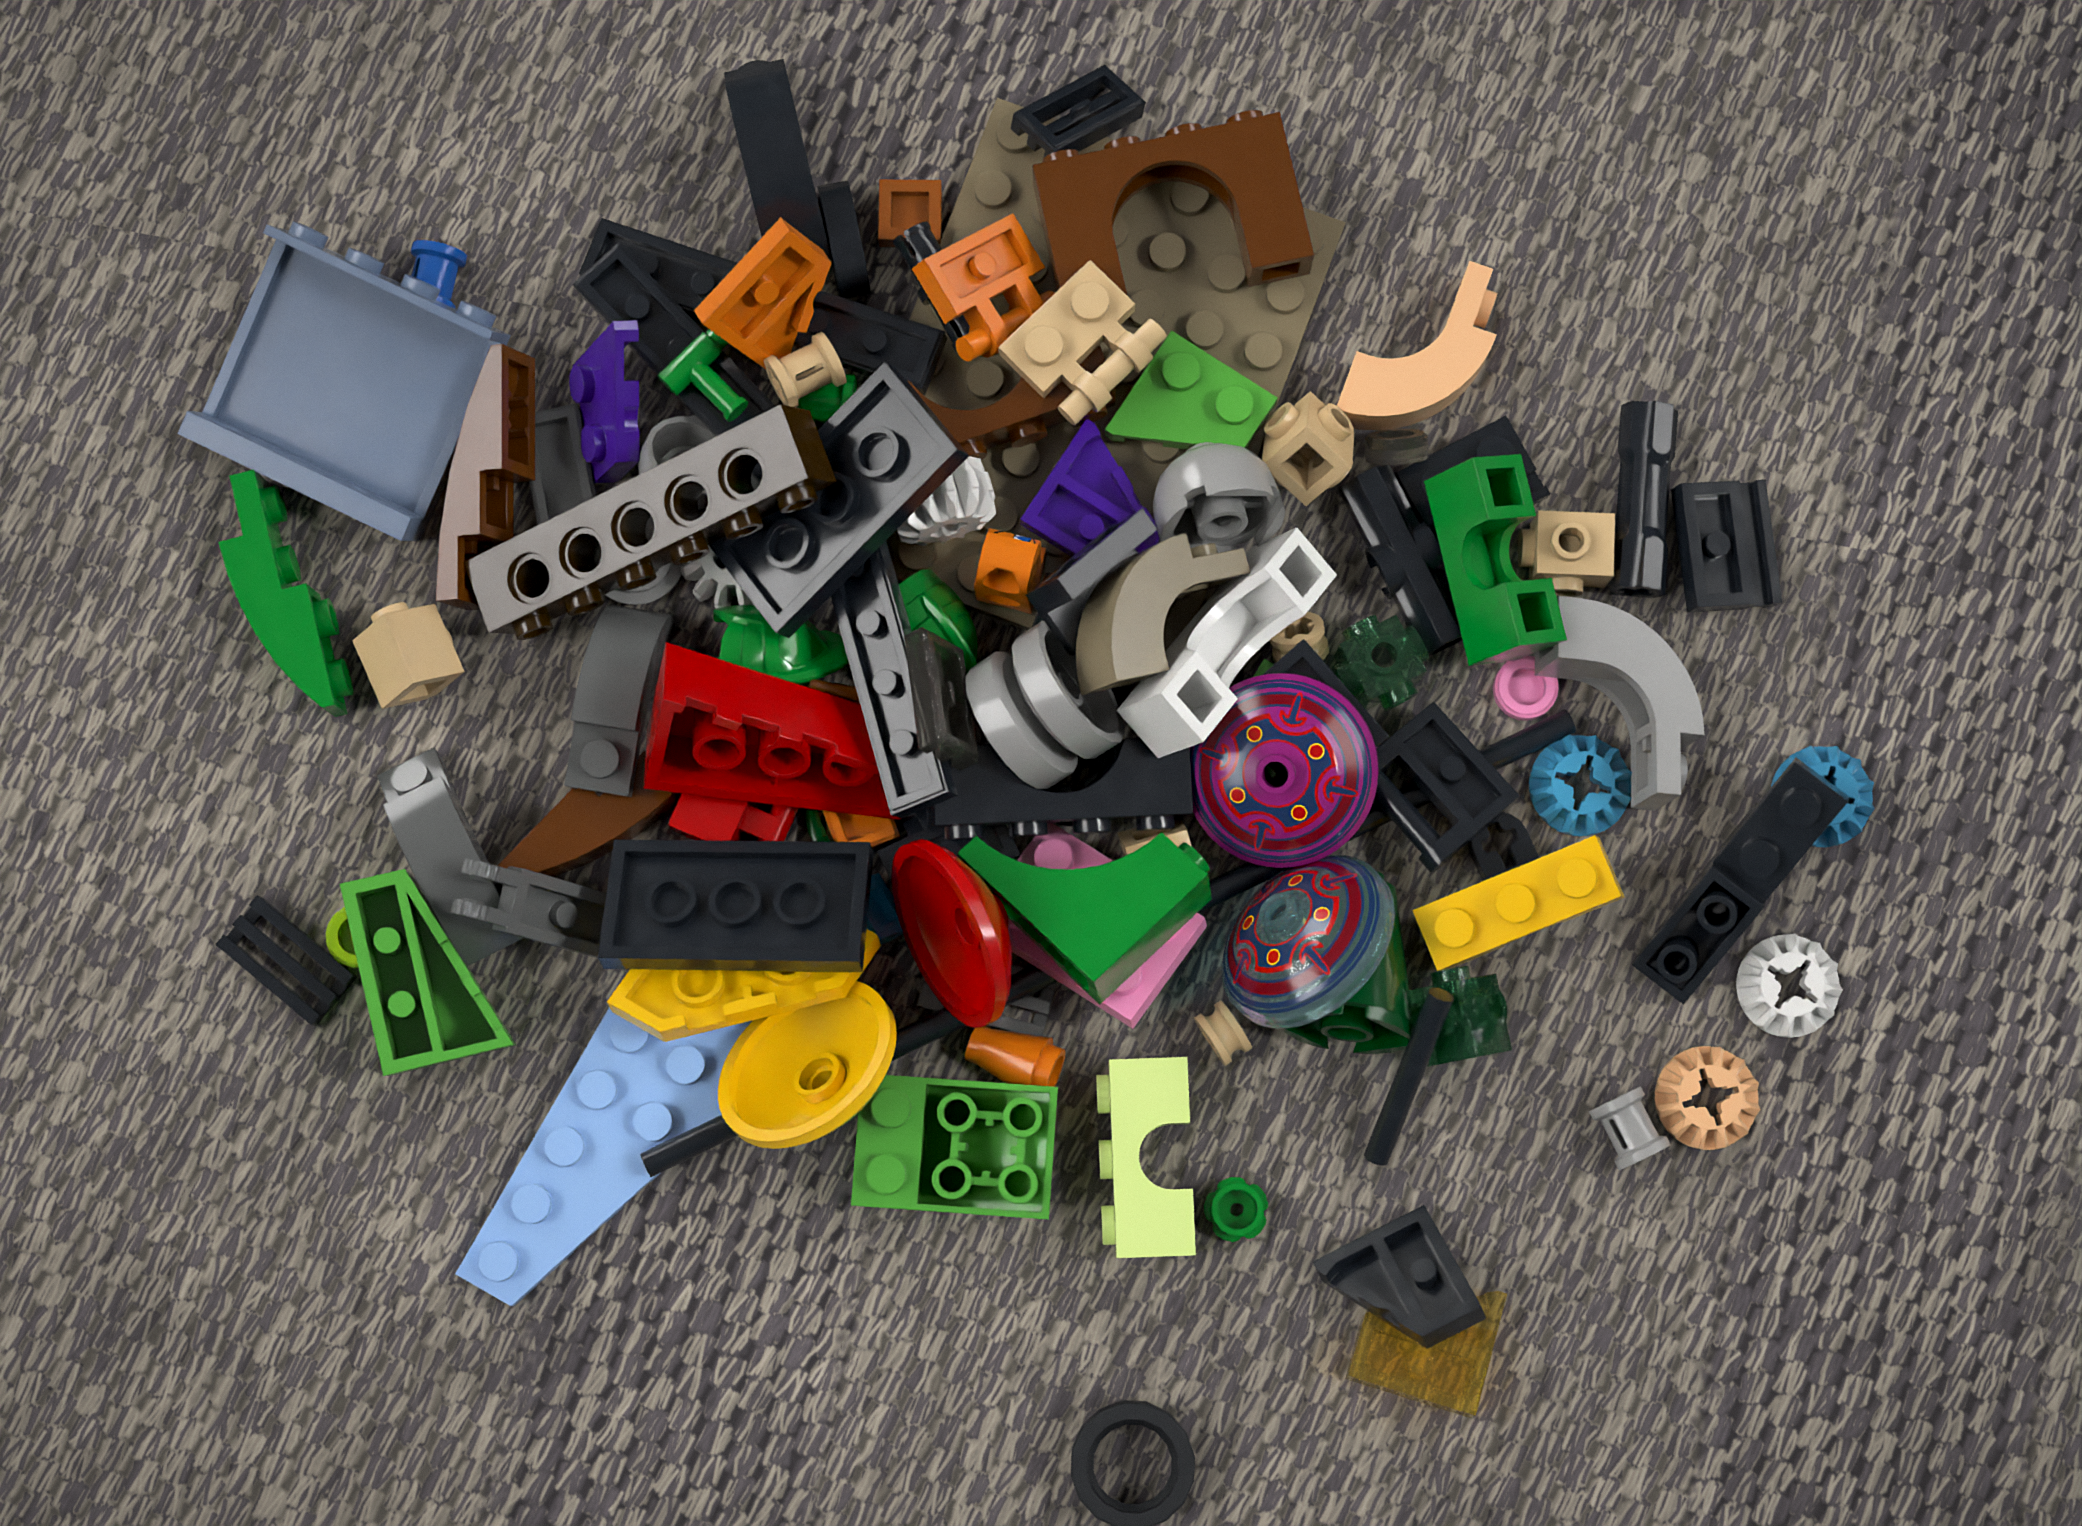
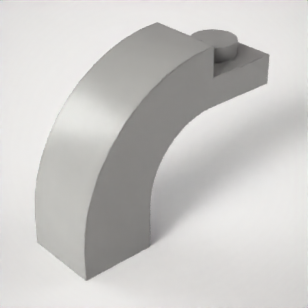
M1557 596L1567 640L1535 653V676L1571 679L1587 683L1604 693L1616 705L1626 722L1630 736L1631 808L1656 811L1681 795L1688 772L1687 760L1681 754V750L1705 735L1701 705L1695 686L1683 663L1668 643L1638 618L1617 607L1599 601Z

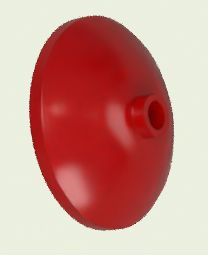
M923 839L914 840L901 846L897 850L892 863V891L901 929L921 974L942 1005L965 1025L981 1028L998 1020L1004 1011L1011 988L1012 948L1008 932L1009 921L1004 905L995 894H992L988 886L975 871L945 847Z

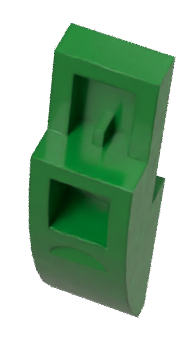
M254 469L229 475L243 536L218 542L227 575L240 607L258 639L275 663L294 684L334 717L346 715L348 713L344 697L353 695V684L345 660L343 658L335 660L330 637L339 635L337 615L329 598L321 600L320 594L307 583L292 587V583L301 581V572L293 547L290 544L285 546L282 544L278 524L287 521V511L281 491L277 485L269 487V483Z

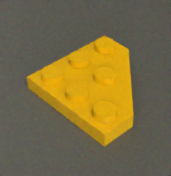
M868 929L866 931L863 971L881 946L878 935ZM630 969L607 1000V1003L614 1014L663 1042L844 998L862 972Z

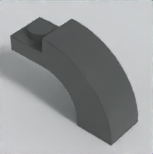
M611 604L601 613L592 632L576 688L570 719L575 724L564 786L632 797L646 714L653 689L658 680L665 643H670L674 614Z
M435 747L377 775L387 801L383 806L398 843L430 907L465 964L469 966L523 939L492 930L493 924L450 913L454 898L478 900L484 902L488 907L497 909L503 885L493 882L483 883L469 879L468 875L461 873L464 859L490 863L470 827L448 770Z

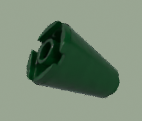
M1355 868L1350 870L1358 874L1357 877L1364 894V912L1354 941L1344 956L1330 971L1329 975H1325L1303 990L1290 994L1288 1000L1313 990L1331 977L1347 960L1359 942L1368 917L1369 894L1364 879ZM1373 869L1367 870L1375 880L1380 899L1379 918L1373 938L1354 969L1336 987L1308 1005L1283 1013L1285 1017L1283 1026L1285 1033L1298 1041L1324 1049H1329L1328 1037L1340 1041L1356 1042L1353 1053L1358 1054L1391 1053L1404 1050L1407 1047L1414 1025L1396 888L1391 883L1384 881V875ZM1371 881V884H1372V886H1373V891H1374V895H1375L1374 917H1373V922H1372V925H1371L1369 934H1368V936H1367V938H1366V941H1365L1364 945L1362 946L1361 950L1359 951L1358 955L1355 957V959H1354L1353 962L1349 965V967H1348L1334 982H1332L1328 987H1326L1325 989H1323L1322 991H1320V992L1317 993L1316 995H1314V996L1308 998L1307 1000H1304V1001L1299 1002V1003L1294 1004V1005L1287 1006V1007H1285V1008H1289V1007H1292V1006L1299 1005V1004H1301V1003H1303V1002H1306V1001L1312 999L1313 997L1319 995V994L1322 993L1323 991H1325V990H1326L1327 988H1329L1332 984H1334V983L1351 967V965L1354 963V961H1355V960L1357 959V957L1360 955L1362 949L1364 948V946H1365V944H1366V942H1367V940H1368V938H1369V936H1370V933H1371V930H1372V927H1373V924H1374V920H1375V915H1376V893H1375V889H1374V885H1373L1372 881ZM1342 882L1333 884L1339 886L1340 889L1329 890L1327 894L1329 896H1339V910L1332 930L1328 936L1325 934L1313 935L1310 940L1319 941L1323 944V948H1315L1320 956L1330 946L1344 920L1347 901ZM1306 956L1305 964H1301L1299 971L1313 963L1308 956Z

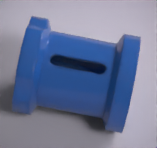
M428 240L414 241L411 247V254L415 257L411 276L439 288L440 292L436 300L456 309L453 302H451L458 269L466 266L467 254L444 243Z

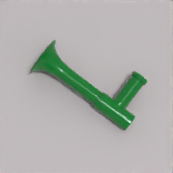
M710 329L696 337L657 375L660 381L675 396H678L692 383L723 413V417L728 422L740 416L748 405V401L744 397H740L709 367L722 353V349L729 344Z

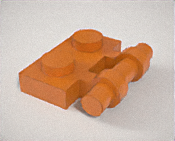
M1013 213L923 259L912 268L944 324L961 315L964 316L969 324V333L958 338L956 341L958 355L968 362L979 356L989 358L998 354V347L1055 294L1050 290L1038 294L1030 278L1046 267ZM1003 294L1010 306L1008 312L999 316L990 300Z

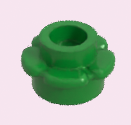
M1229 1177L1218 1183L1215 1192L1208 1194L1204 1204V1214L1206 1219L1213 1223L1214 1233L1221 1239L1230 1242H1236L1240 1237L1251 1239L1257 1236L1266 1225L1267 1220L1266 1216H1264V1210L1268 1208V1201L1265 1193L1258 1185H1248L1240 1177ZM1234 1203L1240 1204L1243 1208V1212L1239 1216H1234L1230 1212V1207Z

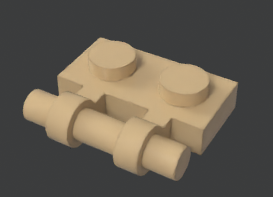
M1089 260L998 347L999 355L1043 398L1061 382L1070 388L1073 392L1057 408L1071 424L1076 425L1091 409L1095 412L1100 411L1112 399L1109 392L1132 370L1139 373L1153 360L1151 352L1167 335L1161 326L1150 318L1134 334L1126 331L1121 324L1135 312V303ZM1104 342L1114 353L1092 374L1085 371L1079 364Z

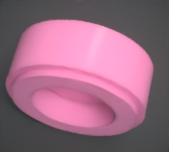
M1526 656L1515 661L1506 662L1496 674L1493 683V695L1498 707L1509 717L1522 721L1537 719L1544 715L1556 701L1559 689L1557 678L1535 676L1534 656Z

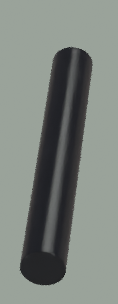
M1430 988L1364 1152L1365 1158L1376 1165L1388 1164L1454 1001L1453 995L1446 990Z

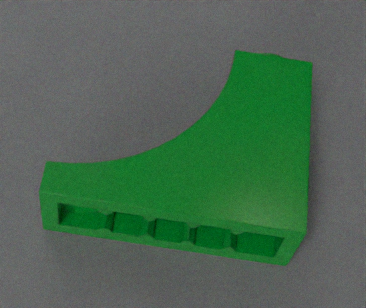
M1162 832L1146 845L1118 860L1080 869H1049L1022 863L1001 854L977 836L957 853L959 859L975 871L988 886L992 894H995L1001 900L1008 919L1099 1005L1212 899L1207 874L1210 868L1207 862L1192 846L1185 842L1176 846Z

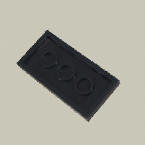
M886 362L818 430L836 483L817 491L818 500L804 509L791 513H781L778 510L762 518L764 526L750 535L737 539H727L724 536L708 544L775 633L790 638L969 457L968 453L898 369Z
M614 840L598 959L603 969L863 973L874 855L870 842Z

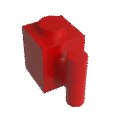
M681 793L668 826L674 832L693 840L740 841L743 833L757 838V841H785L799 807L773 804L769 813L755 808L757 802Z

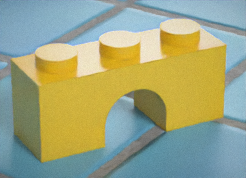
M1594 835L1412 911L1437 971H1445L1505 947L1504 945L1561 922L1569 921L1623 899L1625 896L1600 838Z

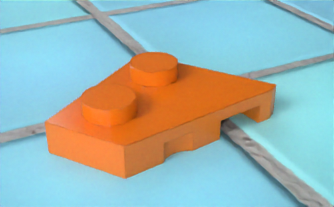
M780 217L698 305L694 312L704 326L766 369L764 364L765 358L774 355L780 359L790 354L798 332H807L814 313V298L822 290L832 262L820 247Z

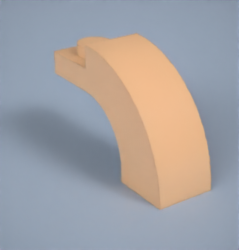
M1469 261L1446 326L1438 338L1425 349L1410 356L1394 359L1378 358L1356 351L1337 407L1350 419L1354 429L1388 430L1418 423L1439 413L1466 391L1483 367L1497 334L1473 327L1475 325L1485 329L1498 294L1486 289L1493 271L1492 268Z

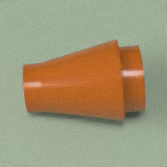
M983 1026L973 1030L966 1047L965 1060L980 1066L1005 1083L1055 1087L1064 1065L1066 1051L1053 1045L1052 1037L997 1030Z

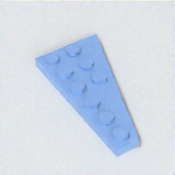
M609 1007L455 1274L504 1303L515 1306L604 1223L608 1222L626 1203L659 1175L650 1177L641 1159V1153L722 1115L718 1104V1083L721 1070L732 1046L752 1021L663 1042L614 1014Z

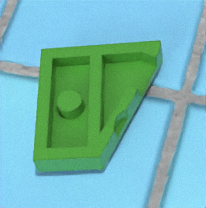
M1171 330L1153 357V360L1148 364L1105 428V436L1112 441L1124 442L1125 438L1162 442L1163 447L1189 449L1196 444L1204 442L1230 444L1247 449L1275 407L1278 397Z

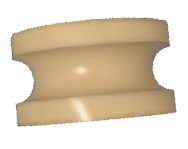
M1307 612L1303 617L1271 638L1269 642L1273 646L1272 655L1274 662H1278L1303 639L1324 660L1329 653V644L1324 636L1325 627L1322 618L1315 613Z
M1220 1000L1214 1004L1215 1010L1212 1015L1204 1016L1200 1013L1194 1017V1020L1219 1060L1226 1066L1232 1062L1231 1056L1234 1051L1242 1050L1246 1053L1252 1049V1045L1224 1002Z

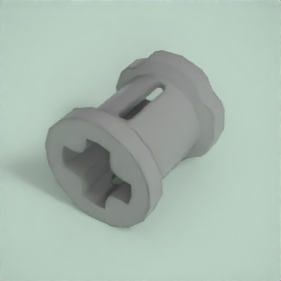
M1641 1086L1589 1111L1593 1120L1601 1121L1618 1154L1614 1161L1618 1170L1633 1165L1671 1145L1667 1136L1658 1135L1641 1102L1645 1096Z

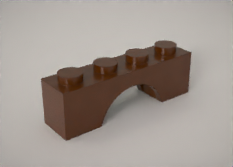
M1099 345L1079 364L1085 371L1091 374L1106 361L1101 346ZM1021 377L1014 389L996 403L979 409L956 410L943 407L929 400L908 381L968 455L981 460L988 455L987 449L1007 442H1011L1012 447L1030 445L1046 437L1048 434L1046 429L1068 422L1057 407L1073 392L1061 382L1043 398ZM1116 387L1109 392L1112 399L1100 411L1095 412L1091 409L1076 425L1072 424V426H1082L1086 419L1096 422L1108 414L1106 408L1115 406Z

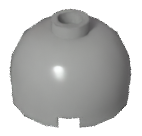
M1199 443L1177 457L1160 475L1153 500L1154 520L1160 542L1186 533L1190 548L1215 543L1218 553L1237 549L1236 545L1245 543L1255 537L1257 547L1269 541L1280 529L1286 513L1280 491L1267 464L1256 454L1244 447L1223 443Z

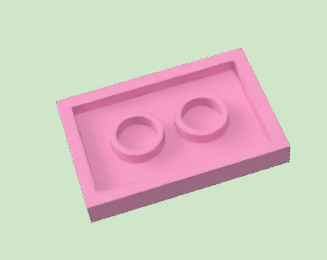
M1047 823L1048 835L1035 836L1017 859V861L1049 869H1080L1113 861L1053 823ZM1196 913L1099 1005L1008 919V932L1014 954L1132 1029L1207 927L1205 917Z

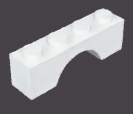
M1298 528L1278 535L1259 547L1257 545L1251 547L1246 553L1251 573L1218 587L1165 651L1170 670L1140 681L1116 710L1157 758L1205 741L1237 701V697L1231 692L1229 687L1240 669L1271 638L1303 617L1337 576Z

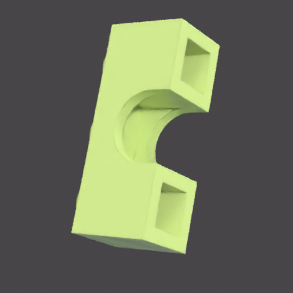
M1187 1057L1109 1060V1074L1096 1075L1098 1114H1110L1111 1140H1099L1100 1179H1113L1114 1205L1101 1206L1103 1245H1115L1116 1258L1196 1255L1193 1189H1164L1156 1186L1145 1176L1139 1162V1151L1142 1141L1152 1130L1161 1126L1188 1125L1190 1123Z

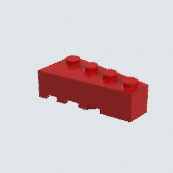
M665 643L647 727L644 789L896 820L901 819L890 814L859 703L671 643Z

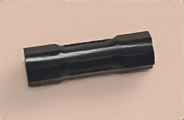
M1630 401L1621 405L1618 438L1620 472L1614 538V576L1607 586V589L1611 590L1613 595L1656 598L1665 595L1668 562L1666 527L1671 463L1675 458L1678 411L1674 409L1673 404L1660 401Z

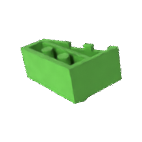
M406 869L340 884L383 1076H393L517 1046L471 970L451 943L414 878Z

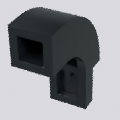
M784 59L771 62L755 60L743 64L737 70L725 72V87L761 237L781 217L820 247L829 260H831V253Z

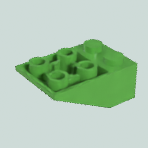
M886 1075L875 1095L858 1113L851 1206L1049 1220L1058 1087Z

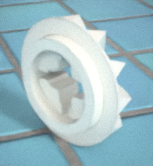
M1796 934L1777 935L1767 938L1756 944L1745 955L1740 964L1736 980L1737 996L1740 1005L1747 1017L1757 1027L1772 1035L1791 1038L1813 1033L1834 1016L1839 996L1843 991L1839 984L1837 973L1838 963L1828 956L1820 943L1810 941ZM1804 963L1806 966L1801 972L1803 976L1800 979L1799 985L1806 991L1805 995L1813 1001L1807 998L1802 999L1798 996H1792L1785 1002L1780 1003L1776 1008L1774 1005L1779 999L1778 993L1781 990V985L1774 979L1775 975L1767 969L1787 975L1800 968Z

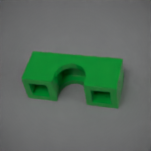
M1521 454L1473 457L1425 480L1424 484L1469 666L1515 661L1566 641L1567 637L1552 578L1522 581L1514 572L1510 562L1509 544L1512 533L1520 523L1536 516Z

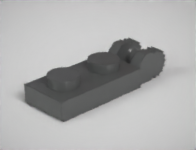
M464 859L462 874L468 875L469 879L501 884L503 889L497 909L488 907L484 902L478 900L454 898L450 913L493 924L492 930L598 958L607 893L524 868L508 866V869L481 861Z

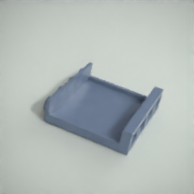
M295 221L292 222L289 230L266 225L263 233L276 239L265 267L203 412L187 411L177 434L252 470L254 469V471L400 541H419L449 478L466 408L490 345L504 344L507 346L511 335L492 327L497 316L480 307L461 300L456 310L437 301L440 289L425 281L405 274L402 282L399 283L380 274L385 263L372 256L349 247L344 257L325 248L329 237L317 230Z

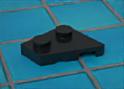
M1424 1205L1313 1261L1322 1282L1426 1349L1486 1319L1482 1306Z

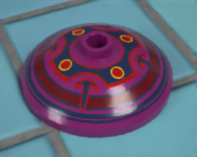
M1270 673L1255 676L1231 686L1229 689L1237 697V701L1204 742L1189 747L1193 813L1196 819L1219 846L1232 855L1253 864L1277 868L1296 867L1318 861L1332 854L1349 841L1365 821L1376 795L1379 775L1378 756L1373 736L1366 721L1355 706L1340 692L1308 676L1291 673ZM1280 762L1285 765L1288 770V779L1285 784L1275 786L1267 781L1265 768L1268 763Z

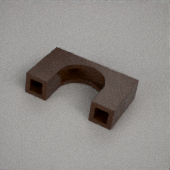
M1260 110L1243 111L1229 117L1225 124L1202 128L1198 123L1182 124L1168 130L1164 137L1141 141L1136 136L1121 137L1108 142L1103 150L1079 154V151L1073 149L1061 150L1044 157L1042 163L1032 165L1033 187L1057 291L1091 260L1127 295L1113 235V226L1120 210L1131 197L1151 185L1163 182H1185L1196 185L1214 195L1223 204L1233 221L1248 287L1310 274L1314 252L1280 112L1263 115V112Z

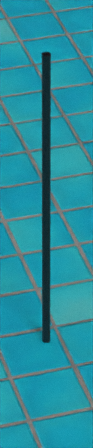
M1564 709L1479 751L1498 770L1561 740L1569 734L1575 733L1576 727L1572 717ZM1414 782L1399 789L1416 809L1431 802ZM1373 801L1365 821L1349 841L1392 820ZM1246 862L1209 880L1212 899L1197 913L1210 909L1264 883L1273 876L1276 877V874L1278 875L1279 872L1286 871L1285 869L1288 867H1266ZM1033 965L1011 975L1010 994L1005 1007L1058 981ZM945 1007L896 1030V1046L892 1061L967 1025L956 1019ZM720 1115L641 1153L640 1156L650 1177H653L738 1135Z

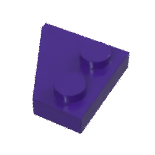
M1089 419L1085 420L1020 518V525L1071 557L1110 525L1142 508L1156 527L1149 511L1142 506L1134 493V487L1121 466L1117 465L1101 439L1099 429ZM1156 530L1135 548L1136 551L1140 552L1160 543L1158 531Z

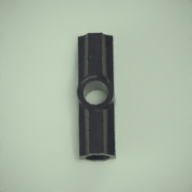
M1389 463L1371 468L1342 485L1339 492L1368 547L1365 549L1367 562L1370 568L1377 566L1386 584V587L1381 590L1388 599H1394L1423 658L1436 654L1462 641L1439 542L1425 522L1419 523Z

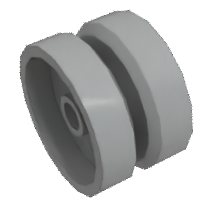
M1041 621L1016 638L1012 645V655L1008 652H994L970 668L965 677L967 697L974 716L987 740L1004 763L1022 781L1036 789L1050 788L1074 772L1078 764V756L1084 759H1095L1120 743L1125 733L1123 718L1116 711L1119 706L1112 690L1109 689L1081 696L1077 676L1076 655L1071 656L1066 652L1045 621Z

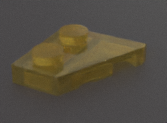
M1493 1291L1476 1296L1482 1306L1486 1319L1428 1349L1372 1313L1366 1312L1360 1322L1345 1379L1458 1415L1473 1418L1477 1413L1507 1293Z

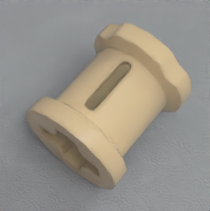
M822 331L813 335L812 343L780 359L774 355L764 359L771 384L783 405L798 407V399L831 383L835 387H839L847 382L840 359L831 342Z

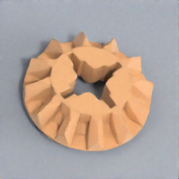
M1693 1047L1674 1056L1662 1069L1655 1087L1657 1114L1665 1129L1676 1140L1689 1147L1701 1150L1726 1148L1748 1134L1755 1117L1759 1113V1082L1752 1076L1744 1059L1733 1055L1721 1047ZM1700 1069L1703 1079H1707L1711 1088L1722 1087L1723 1090L1733 1088L1734 1094L1725 1096V1100L1719 1101L1716 1105L1718 1112L1715 1115L1718 1123L1717 1126L1714 1116H1710L1706 1107L1695 1108L1694 1106L1684 1108L1682 1104L1684 1101L1691 1100L1693 1095L1701 1092L1699 1083L1702 1080L1699 1072Z

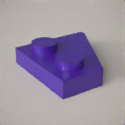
M637 320L613 321L572 365L570 372V393L574 402L580 405L584 426L581 432V451L585 461L591 463L594 483L617 482L640 461V440L637 420L639 380H624V348L630 342L639 341Z

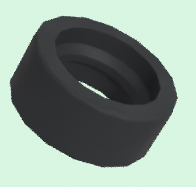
M1122 1400L1100 1408L1081 1426L1072 1446L1071 1478L1078 1498L1095 1518L1111 1526H1154L1167 1521L1184 1505L1194 1483L1195 1455L1185 1429L1168 1411L1147 1401ZM1124 1425H1142L1155 1431L1167 1444L1171 1456V1474L1165 1488L1153 1499L1140 1504L1121 1503L1109 1497L1099 1486L1093 1470L1094 1454L1100 1441L1111 1430Z

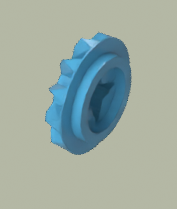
M1569 734L1561 740L1548 745L1535 760L1529 777L1530 798L1538 815L1553 829L1572 836L1598 834L1610 828L1620 819L1632 799V772L1621 758L1619 749L1601 741L1596 735L1573 736ZM1586 760H1590L1588 770L1591 771L1589 775L1590 781L1599 785L1598 788L1608 792L1588 793L1578 804L1577 809L1574 810L1573 787L1564 784L1565 780L1555 778V775L1559 777H1564L1565 775L1575 776L1581 767L1585 765Z
M1809 746L1792 754L1780 765L1773 777L1771 787L1797 757L1823 778L1828 776L1829 771H1831L1829 781L1832 782L1831 784L1849 797V803L1843 807L1812 845L1813 847L1837 846L1849 841L1862 832L1863 827L1875 808L1872 804L1874 782L1868 778L1863 770L1860 759L1853 758L1840 751L1838 746Z

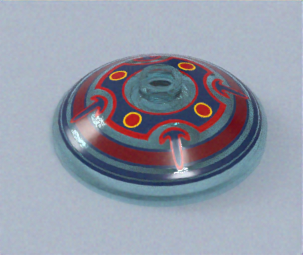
M1328 855L1306 865L1288 867L1263 884L1240 910L1230 929L1224 948L1221 966L1222 982L1225 993L1234 1007L1247 1019L1258 1025L1269 1028H1291L1318 1020L1352 998L1377 969L1392 936L1395 907L1392 893L1385 880L1372 866L1358 858L1347 855Z

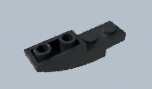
M1796 757L1760 802H1756L1720 846L1634 959L1632 966L1684 1005L1763 910L1766 900L1843 809L1849 797Z

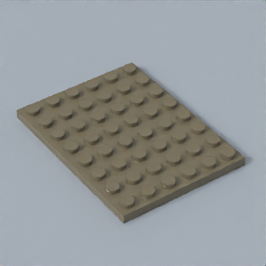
M997 98L939 245L944 249L1013 213L1046 267L1030 278L1038 294L1048 290L1056 293L1057 288L1033 187L1032 165L1043 162L1045 150L1043 148L1037 151L1032 150L1027 145V133L1018 136L1010 129L1013 113L1024 107ZM1052 118L1042 124L1046 126L1057 119ZM1105 137L1083 149L1079 154L1103 150L1104 146L1114 139ZM1163 182L1151 185L1136 193L1126 202L1113 226V235L1127 296L1135 303V312L1121 326L1126 331L1134 334L1149 318L1153 319L1161 326L1167 336L1172 330L1278 397L1275 407L1247 448L1259 456L1265 437L1264 426L1277 408L1346 222L1303 207L1314 252L1310 274L1248 287L1233 221L1223 204L1214 195L1193 184ZM1003 294L990 300L999 316L1008 312L1010 305ZM918 297L909 320L945 331L931 305H923ZM946 333L948 339L924 396L938 405L951 409H979L1004 398L1018 384L1021 376L999 353L989 358L979 356L969 362L963 360L952 347L953 343ZM1165 339L1151 352L1153 357L1155 356V354L1157 353ZM1102 342L1100 346L1105 360H1107L1114 352ZM1147 364L1139 373L1132 370L1115 386V406L1106 408L1108 414L1093 423L1099 429L1101 439L1117 465L1122 467L1132 483L1134 493L1142 506L1147 508L1154 519L1153 500L1159 477L1177 457L1188 449L1163 447L1162 442L1127 438L1124 439V442L1112 441L1105 436V428L1148 366ZM1068 421L1046 429L1048 432L1047 436L1030 445L1012 447L1011 442H1007L987 449L988 455L981 462L985 472L989 474L995 494L994 505L996 515L989 522H986L981 530L970 531L964 535V538L956 537L946 541L944 544L933 542L926 546H921L916 543L901 542L896 530L886 541L898 583H902L920 570L931 569L954 590L967 609L1024 630H1029L1037 614L1034 606L1032 613L1029 614L976 600L974 582L982 547L989 528L1041 541V547L1047 549V557L1040 583L1046 573H1053L1071 558L1068 554L1020 525V518L1081 426L1073 427ZM1208 589L1178 595L1172 602L1164 623L1163 641L1165 651L1201 609Z

